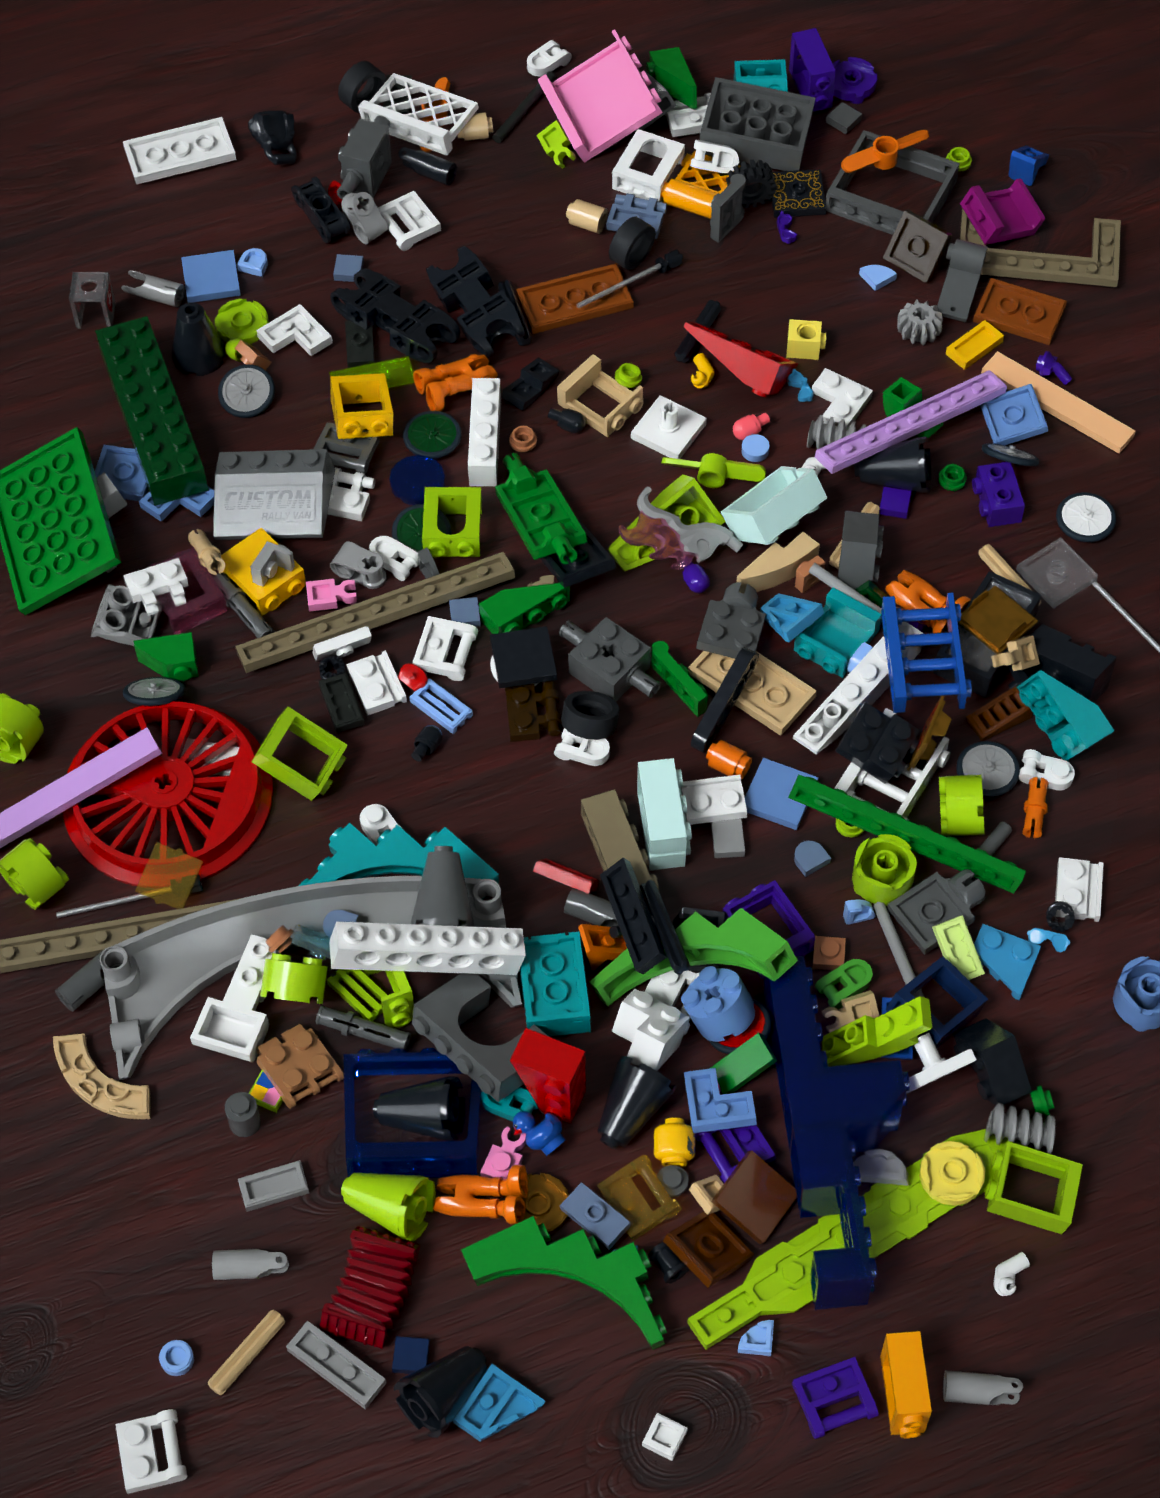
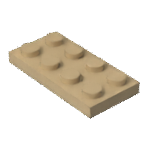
M703 651L688 667V671L691 677L717 693L735 659ZM758 653L759 658L756 667L737 699L735 706L781 736L815 699L817 690Z

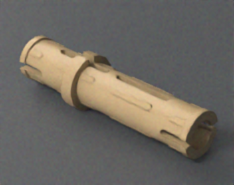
M197 529L198 534L192 530L189 533L188 540L196 550L200 559L199 562L211 574L217 575L216 569L221 574L225 569V562L221 558V554H219L221 553L220 550L211 544L203 530Z

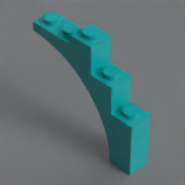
M349 822L344 828L339 827L335 830L329 839L331 842L328 845L334 856L332 858L330 856L326 857L317 867L318 872L311 879L306 878L299 886L391 873L422 876L428 852H434L435 846H452L453 852L459 853L464 878L492 879L499 883V874L446 827L440 832L434 831L424 843L426 846L423 848L400 826L396 825L392 830H385L377 840L378 845L375 846Z

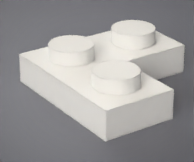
M301 304L256 330L257 337L272 353L296 341L312 356L333 343L332 336Z
M827 368L823 370L812 385L813 394L832 402L823 414L824 423L827 424L830 417H834V424L838 426L840 421L844 419L846 428H849L851 423L857 419L873 394V390Z

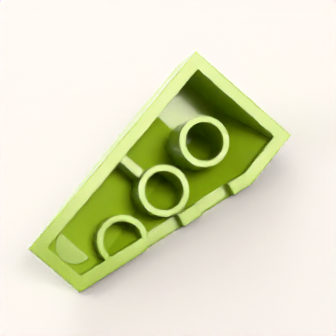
M682 474L650 503L656 508L679 516L681 523L684 525L703 522L718 525L725 523L724 518L696 479ZM640 514L607 550L625 572L655 560L656 557L680 550V547L672 533L660 521L650 520Z

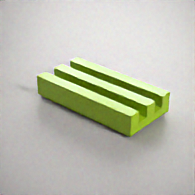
M338 969L334 977L330 976L327 979L328 985L364 1019L374 1021L383 1013L382 1004L380 1005L349 974L351 973L380 1001L381 997L387 996V994L361 970ZM343 980L365 1002H367L374 1009V1011L370 1012L368 1009H366L339 982Z

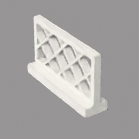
M395 73L388 78L369 102L363 100L358 106L361 119L374 122L377 116L386 117L390 121L389 135L446 156L453 149L451 142L479 109L477 102ZM396 83L405 86L404 89L390 91ZM418 92L426 94V96L415 99L411 98V94H415ZM408 95V101L394 104L393 99ZM441 99L447 101L446 104L433 107L432 102ZM391 101V105L386 107L378 105L381 102ZM429 103L430 108L415 112V106ZM408 108L412 109V113L409 114L397 112ZM467 108L465 112L454 115L453 109ZM446 111L451 113V116L436 119L435 114ZM431 115L434 119L429 122L418 120ZM454 123V126L450 129V131L440 127L443 125Z

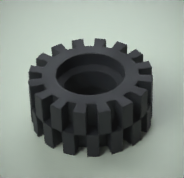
M753 159L750 160L749 164H746L745 161L741 162V167L734 166V171L730 170L728 173L729 177H726L727 187L730 185V178L734 174L745 176L746 187L742 194V205L744 208H749L750 204L753 207H757L759 202L763 205L766 203L765 199L770 200L772 198L771 194H775V188L777 187L772 169L768 163L765 162L763 164L762 160H758L755 163Z

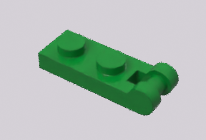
M654 642L651 647L652 668L697 717L707 711L708 693L704 686L700 683L697 684L690 677L687 668L674 660L669 654V646L666 642Z

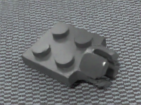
M742 582L733 583L726 588L721 601H709L696 649L734 659L743 647L756 652L766 613L756 610L758 594L752 586L747 584L745 593H740L739 590Z
M964 869L953 877L946 879L936 872L888 904V911L924 955L939 946L932 926L963 915L967 926L974 923L975 916L970 910L984 901L986 891L979 878L974 882L971 880L975 876L971 870Z

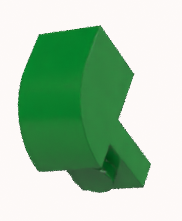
M902 377L883 392V407L887 417L922 401V389ZM940 423L928 430H925L917 434L916 436L929 438L937 430H939L944 425V423Z

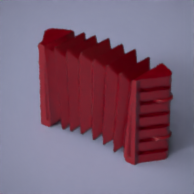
M357 1226L350 1235L353 1249L347 1250L349 1255L346 1258L348 1266L344 1267L346 1277H340L341 1286H336L338 1294H331L332 1303L324 1304L319 1329L335 1334L336 1337L342 1336L361 1342L365 1346L371 1345L383 1349L388 1340L386 1329H394L392 1319H400L398 1309L404 1308L403 1298L409 1297L407 1286L412 1285L410 1275L414 1274L413 1265L416 1264L420 1244L377 1232L376 1229L370 1230Z

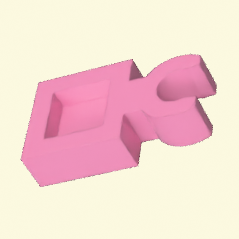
M334 579L306 582L309 612L337 609L338 601L346 604L357 602L356 593H346L349 590H356L355 580H345L340 585H335Z
M506 1127L501 1135L502 1147L492 1145L480 1175L488 1178L502 1177L506 1179L510 1168L516 1164L521 1165L523 1161V1155L516 1152L521 1151L525 1147L526 1134L521 1133L519 1140L515 1142L510 1141L508 1138L511 1131L509 1127Z

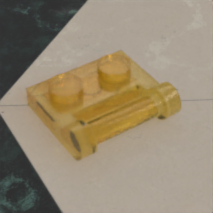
M647 1155L636 1158L597 1185L608 1204L630 1221L631 1227L627 1230V1233L633 1241L664 1220L675 1216L682 1209L678 1201L670 1197L651 1168L652 1162ZM640 1174L661 1207L652 1211L631 1179L635 1175Z

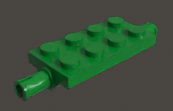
M511 453L514 460L511 459L509 454L506 455L503 459V464L510 474L506 483L495 486L496 495L532 558L536 560L557 553L562 564H568L565 556L568 557L571 563L577 559V552L573 547L587 542L586 533L547 469L537 473L529 469V467L522 463L517 453Z

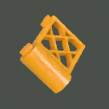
M696 151L692 155L687 153L681 162L683 168L677 177L671 179L669 183H664L661 197L664 198V203L711 219V202L716 194H721L727 188L726 177H729V175L720 176L718 172L691 167V159L695 157ZM705 155L704 160L712 161L713 157ZM712 173L714 178L703 180L701 175ZM695 177L697 181L688 182L684 179ZM719 185L721 190L718 192L708 187Z

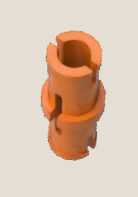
M1038 777L1029 780L1028 800L1024 802L1023 809L1026 816L1022 831L1023 835L1028 838L1031 836L1032 827H1034L1033 838L1042 836L1043 816L1047 813L1048 809L1045 800L1049 782L1044 778H1041L1040 788H1037Z

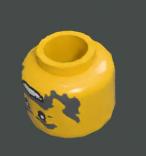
M667 1118L665 1119V1124H661L654 1129V1157L662 1161L663 1166L676 1165L684 1167L688 1161L694 1158L695 1133H693L690 1125L684 1124V1119Z

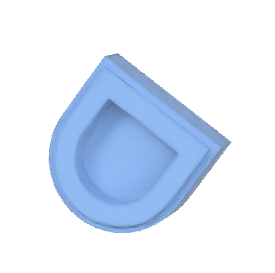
M258 248L246 250L237 263L238 271L263 277L268 266L266 253Z
M866 642L862 643L849 660L847 671L850 673L873 647Z

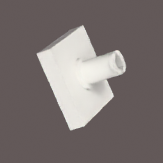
M659 395L631 431V439L669 458L681 459L706 426L707 418Z
M930 1033L918 1037V1043L914 1045L924 1065L923 1071L900 1082L899 1085L905 1095L976 1061L972 1049H968L947 1060L941 1058Z

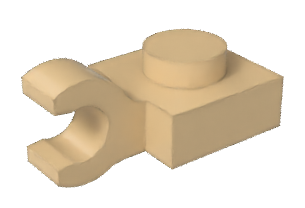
M1027 636L1007 642L1008 652L991 656L993 667L1012 664L1013 671L1023 670L1040 664L1034 636Z

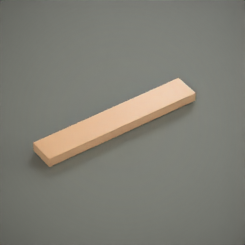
M998 351L982 368L981 374L990 370L1007 385L1008 390L1032 384L1042 410L1118 454L1121 453L1135 435L1136 431Z

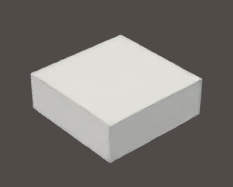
M657 1413L642 1442V1446L673 1461L688 1428Z

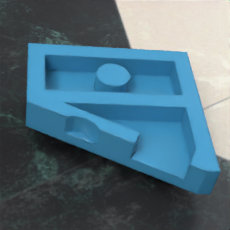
M780 593L760 608L762 613H766L765 621L786 642L793 640L824 614L821 603Z
M491 1364L453 1419V1423L481 1442L541 1409L545 1400Z

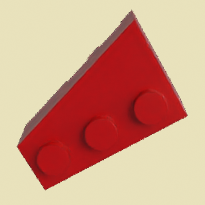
M525 1028L510 1058V1062L541 1112L544 1114L552 1113L561 1122L563 1120L571 1124L586 1092L585 1051Z

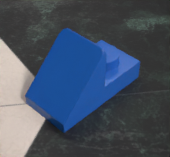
M1029 146L1013 150L1010 157L1009 177L1013 180L1021 178L1024 184L1032 186L1039 167L1046 165L1049 154Z

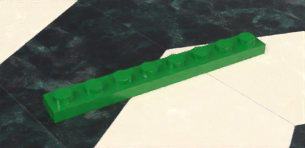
M798 774L788 798L874 835L891 834L898 836L910 845L912 851L959 871L969 869L975 874V878H979L1013 894L1023 881L1026 871L1018 868L1012 862L999 860L990 856L984 850L973 849L962 844L956 838L945 837L933 832L932 829L925 825H917L905 820L897 813H889L879 809L871 802L853 798L843 790L832 789L819 783L812 777H804Z

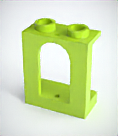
M425 487L422 543L423 549L428 548L432 557H480L481 487ZM438 509L444 514H466L464 529L452 535L441 532L437 526Z
M363 970L367 976L381 972L379 970ZM385 971L394 993L381 997L384 1023L389 1027H403L413 1019L414 1001L412 990L404 971Z

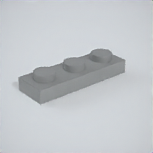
M309 1321L303 1325L286 1346L289 1353L365 1410L387 1383L383 1376Z

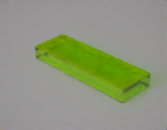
M409 356L329 372L330 376L385 373L388 388L414 383L413 369Z

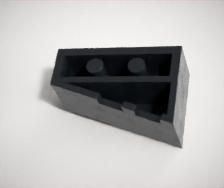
M1041 624L1030 635L1034 636L1040 662L1038 665L1027 668L1035 674L1042 670L1093 703L1108 689L1116 656L1108 654L1106 657L1093 652V646L1087 643L1084 647L1071 642V636L1044 624Z

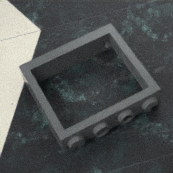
M863 130L849 156L872 147L874 140L880 137V135ZM908 146L898 151V159L895 166L943 183L923 217L934 223L957 182L960 163ZM841 168L827 191L826 211L893 235L904 211L845 191L857 171L846 173Z

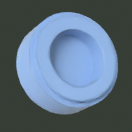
M758 434L747 436L742 442L741 452L743 457L751 462L765 460L769 454V441L764 436Z
M173 1340L162 1347L159 1361L167 1374L181 1376L192 1368L194 1354L188 1343L182 1340Z

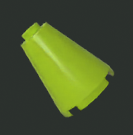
M353 1173L344 1180L341 1187V1195L345 1204L400 1238L409 1241H415L425 1231L428 1222L423 1220L427 1211L433 1212L436 1191L434 1182L428 1180L429 1178L425 1176Z

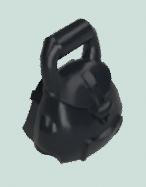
M286 111L256 113L249 120L248 128L253 138L264 149L267 158L274 165L294 164L298 155L293 144L295 133L293 114ZM288 150L290 152V154L274 155L272 153V151Z

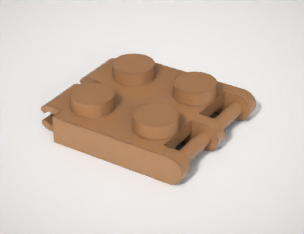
M301 1024L281 1034L282 1044L277 1037H274L257 1046L258 1050L256 1051L259 1055L257 1057L258 1066L266 1074L289 1109L296 1106L297 1101L309 1094L316 1095L320 1093V1088L335 1080L340 1082L345 1079L344 1073L311 1028L305 1031ZM329 1073L332 1074L331 1076L325 1078L324 1080H322V1081H320V1082H318V1083L316 1082V1080H318V1079L324 1077L325 1075H327V1074H329ZM305 1086L308 1087L307 1089L303 1090L302 1092L294 1096L291 1095Z

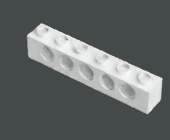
M336 921L329 941L331 969L517 975L526 956L523 929Z

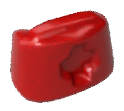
M411 663L401 667L398 679L412 690L417 691L427 684L428 678L420 667Z

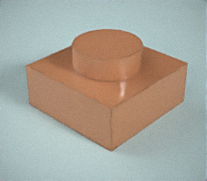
M242 340L234 348L242 355L240 360L246 365H256L266 370L272 363L256 347Z
M818 555L810 561L802 562L796 570L795 587L802 594L821 581L808 572L814 563L825 569V561Z
M816 936L812 969L833 971L844 964L846 938Z

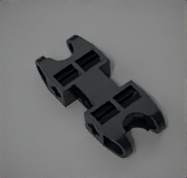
M462 246L457 249L459 261L455 267L449 270H442L431 265L426 268V272L438 299L448 313L458 307L463 309L465 313L457 317L462 332L474 349L481 355L485 354L489 358L494 355L492 342L498 335L508 333L520 339L526 333L514 305L503 290L491 297L486 290L494 286L488 270L476 254L466 246Z
M364 268L354 274V282L358 290L337 288L330 295L332 305L346 320H350L366 330L371 325H377L390 333L389 345L423 363H430L438 355L432 341L454 343L460 338L459 326L447 313L426 300L421 301L417 306L412 305L400 298L401 286L369 269Z

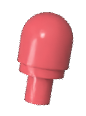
M766 412L757 417L754 414L747 415L734 423L733 434L739 440H744L752 434H759L762 431L761 427L770 423V418Z

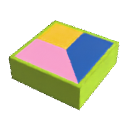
M261 1070L249 1094L255 1098L257 1105L277 1113L283 1102L282 1097L263 1070Z

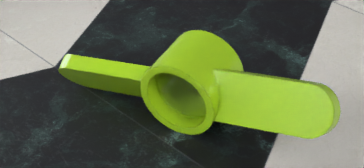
M715 453L705 454L701 462L664 457L661 463L669 466L699 469L697 480L700 484L709 488L723 486L725 478L760 482L766 476V469L760 464L729 461L722 455Z

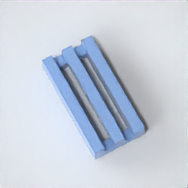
M430 678L423 688L418 689L410 696V702L452 734L457 732L458 726L462 727L465 724L467 718L470 719L473 716L472 709ZM427 690H431L461 714L457 715L446 704L429 694Z

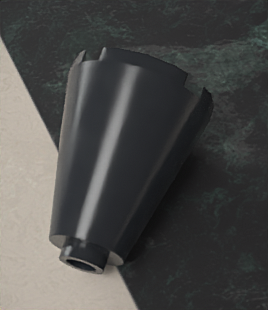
M186 303L178 309L171 354L175 367L187 375L188 372L196 373L197 376L213 373L221 367L223 358L226 355L222 339L204 308L197 303Z
M919 437L892 445L855 463V477H860L863 483L929 493L931 487H925L926 480H931L932 475L930 448H924V443L929 442L928 438Z
M621 1056L617 1062L597 1130L602 1135L600 1141L617 1150L618 1146L626 1147L676 1089V1085H670L671 1080L643 1063L640 1066L637 1065V1067L630 1065L632 1058L627 1056Z
M448 1076L381 1093L373 1104L374 1117L383 1126L446 1141H457L459 1138L455 1134L462 1133L465 1119L464 1097H458L457 1088H463L462 1083L458 1077Z
M464 1346L401 1378L393 1387L394 1391L399 1389L400 1396L396 1398L397 1404L418 1430L424 1426L431 1431L427 1436L438 1438L447 1430L486 1373V1357L478 1348Z

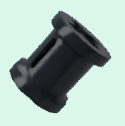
M664 1242L655 1246L648 1254L650 1261H655L665 1275L663 1280L666 1284L679 1280L690 1270Z

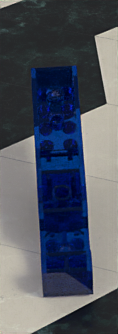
M804 955L796 956L798 961L775 982L767 977L764 978V997L766 1009L771 1017L770 1034L773 1053L778 1060L775 1062L799 1215L800 1218L839 1214L845 1247L813 1251L810 1284L814 1309L868 1305L870 1292L875 1291L874 1278H877V1266L875 1258H869L868 1247L872 1246L871 1232L869 1227H864L863 1216H866V1203L864 1196H859L858 1186H861V1175L859 1166H853L852 1156H855L856 1152L876 1149L889 1132L898 1131L902 1107L907 1106L906 1091H910L908 1072H902L900 1060L828 1067L826 1051H821L820 1042L823 1041L822 1026L820 1022L816 1023L815 1014L818 1013L816 994L811 995L810 986H813L811 967H806Z

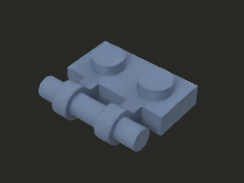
M629 193L626 196L616 194L615 204H612L606 222V230L617 231L626 220L637 216L655 228V239H657L663 223V214H666L668 204L658 202V199L651 197L647 200L636 198L634 194Z

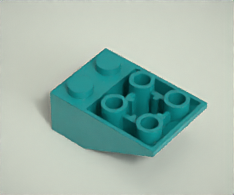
M785 59L734 61L733 81L788 92Z
M1042 670L1016 687L1021 701L1035 715L1036 724L1051 740L1054 752L1065 761L1114 732V729L1098 705Z

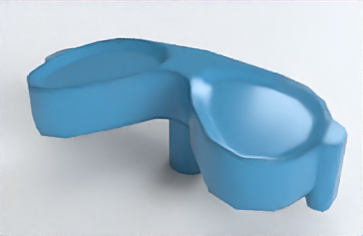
M793 369L787 379L788 385L801 389L798 394V401H812L813 391L807 383L808 379L803 377L796 369Z
M1032 928L1027 931L1029 942L1039 945L1044 940L1049 939L1055 950L1060 953L1065 951L1067 946L1070 945V940L1065 934L1040 928Z

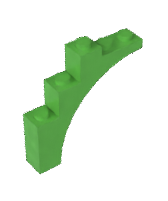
M742 908L736 911L719 928L695 911L675 929L690 966L706 964L740 966L759 972L775 982L798 961L787 940ZM626 949L589 982L599 999L606 1006H609L627 991L651 978L672 971L673 968L667 957L645 974H641L635 970L629 951Z

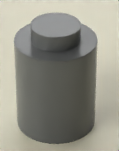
M238 1092L231 1095L225 1103V1113L231 1131L239 1137H249L255 1134L261 1125V1118L255 1098L246 1092Z

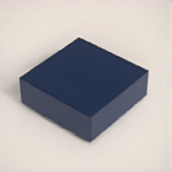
M396 1336L392 1372L411 1374L427 1366L430 1346L429 1339Z

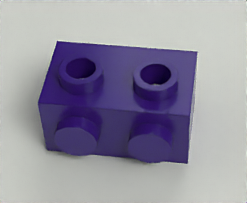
M1001 462L978 466L976 478L972 479V488L974 494L979 495L980 514L982 517H986L988 527L1021 523L1025 504L1012 464L1010 462Z

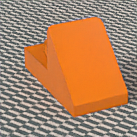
M581 924L578 927L592 971L596 970L607 959L614 960L627 949L623 937L612 938L610 936L609 930L611 927Z

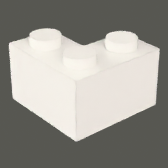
M634 989L622 1001L612 1032L632 1042L627 1057L632 1058L631 1063L639 1066L643 1063L657 1071L679 1048L690 1017L681 1013L676 1007L666 1005L654 999L649 993Z

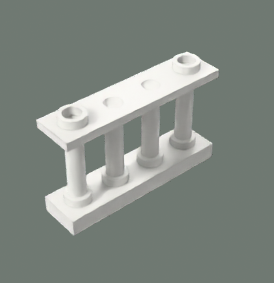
M887 708L883 712V714L890 718L896 714ZM943 737L923 771L916 767L908 771L909 764L907 763L901 774L916 780L909 793L888 782L884 784L852 762L834 789L843 790L847 795L865 801L855 796L856 792H854L857 785L863 786L865 784L901 802L902 805L898 809L897 814L909 821L907 818L937 768H943L950 757L951 752L947 751L949 738Z

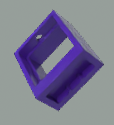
M813 28L792 33L789 71L799 94L816 98L813 111L832 108L836 70L817 29Z
M775 880L767 885L760 884L756 886L750 894L741 899L734 898L730 900L723 908L726 921L740 908L749 914H753L772 904L793 934V936L786 940L797 960L814 951L816 936ZM757 972L761 979L765 978L764 975Z

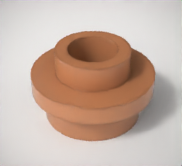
M518 426L510 434V446L518 452H528L536 446L537 436L530 427Z
M282 925L265 941L270 947L268 950L271 953L275 950L279 953L283 952L294 941L290 937L294 931L291 928L288 930Z

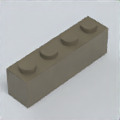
M615 789L581 799V816L603 871L610 868L620 859L625 858L631 862L639 886L648 880H652L659 890L656 876L654 874L650 875L647 866H649L647 854L644 849L639 850L636 841H639L636 827L634 824L629 825L626 818L629 816L624 799L619 800Z

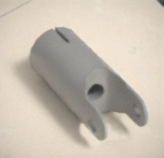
M133 270L128 271V274L133 278L145 282L136 288L123 285L121 289L124 292L173 307L181 305L185 293L183 284Z
M260 1249L214 1250L212 1255L214 1280L255 1279L270 1274L284 1273L289 1268V1261L282 1252H268Z
M945 1370L943 1399L945 1402L1013 1405L1018 1403L1020 1399L1019 1393L1023 1389V1383L1017 1378L1003 1377L1001 1375ZM1016 1383L1018 1387L1014 1388L1012 1384ZM1008 1395H1013L1014 1399H1009Z

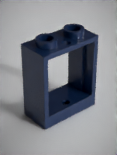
M944 956L896 992L886 1008V1011L889 1012L915 999L913 994L934 979L964 1008L945 1025L931 1013L932 1029L918 1035V1037L930 1033L936 1048H939L953 1036V1033L961 1030L977 1017L988 1001V998Z

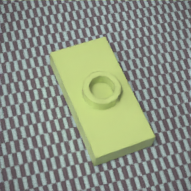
M963 915L932 926L942 955L962 975L971 980L985 974Z

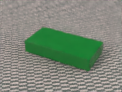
M757 1033L710 1068H716L717 1081L722 1093L730 1094L737 1091L778 1060L763 1034Z

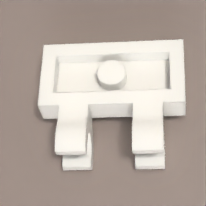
M179 558L123 575L133 603L142 601L148 616L159 613L155 598L158 595L170 592L175 607L187 604L183 587L189 585Z

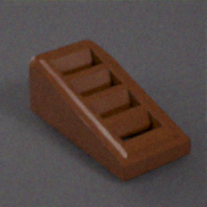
M1014 687L968 715L966 720L979 739L985 741L1032 718L1033 712L1021 701L1019 691ZM1006 707L1010 715H1007L1003 708ZM993 713L997 715L1000 720L999 722L995 720L992 715ZM985 718L991 727L987 729L980 719Z

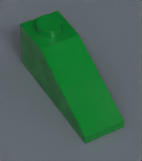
M674 47L650 51V62H646L647 73L668 91L670 96L691 109H696L697 86L680 48Z

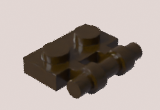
M553 681L543 683L544 691L542 693H535L534 684L505 688L511 742L540 739L539 729L548 728L550 736H558L560 734L562 721L561 713L557 709L559 693L555 690V683ZM545 706L546 714L538 716L537 707Z

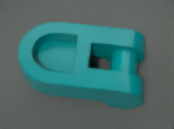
M521 1087L499 1102L491 1095L483 1091L481 1092L482 1105L487 1111L512 1122L518 1112L527 1111L532 1114L533 1109L536 1110L538 1108L529 1091ZM514 1100L522 1103L520 1110L511 1107Z

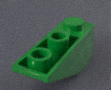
M560 583L501 590L479 603L480 620L492 634L522 630L531 624H537L544 616L554 610H560L565 607L570 601V586L564 588Z

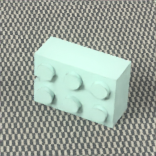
M781 466L722 510L721 514L729 530L734 532L733 536L739 541L769 545L777 541L778 535L795 527L803 516L816 511L819 508V504L827 499V496L814 469H796V467Z
M674 758L638 762L637 795L646 853L649 861V871L685 867L686 855L691 854L690 840L692 839L690 822H686V796L682 795L681 787H683L681 769L676 770Z

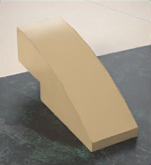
M804 532L799 534L785 548L775 542L737 575V582H742L739 592L745 593L747 584L752 586L756 592L791 580L796 577V570L802 562L810 561L815 556H819L820 544Z

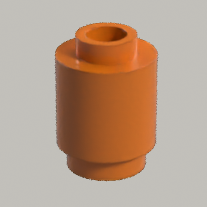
M720 740L717 744L712 743L706 754V759L709 760V767L727 776L740 774L741 779L745 777L752 763V758L747 756L746 751L723 740Z

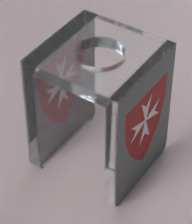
M73 272L69 302L76 328L81 329L85 302H101L107 327L113 326L116 303L109 272ZM87 282H93L97 285L90 292L81 289L82 285Z

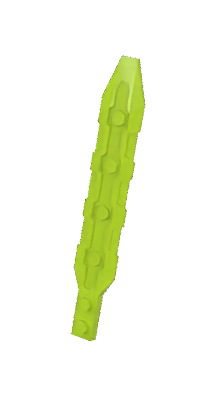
M986 1129L952 1136L944 1141L961 1142L969 1146L970 1150L982 1158L985 1167V1181L978 1196L986 1191L989 1180L994 1179L995 1170L991 1169V1162L995 1151H1000L1008 1141V1138L1004 1137L1001 1144L997 1145L995 1134H992L988 1141L985 1142ZM1017 1140L1016 1144L1021 1145V1141ZM920 1159L906 1168L909 1186L883 1183L874 1184L869 1192L843 1208H836L818 1219L816 1225L787 1243L781 1242L757 1257L742 1285L689 1317L687 1324L705 1350H707L759 1316L794 1313L820 1297L821 1292L852 1272L858 1273L875 1262L876 1257L904 1239L910 1240L926 1230L928 1224L957 1206L942 1204L931 1198L923 1189L919 1178L922 1161Z

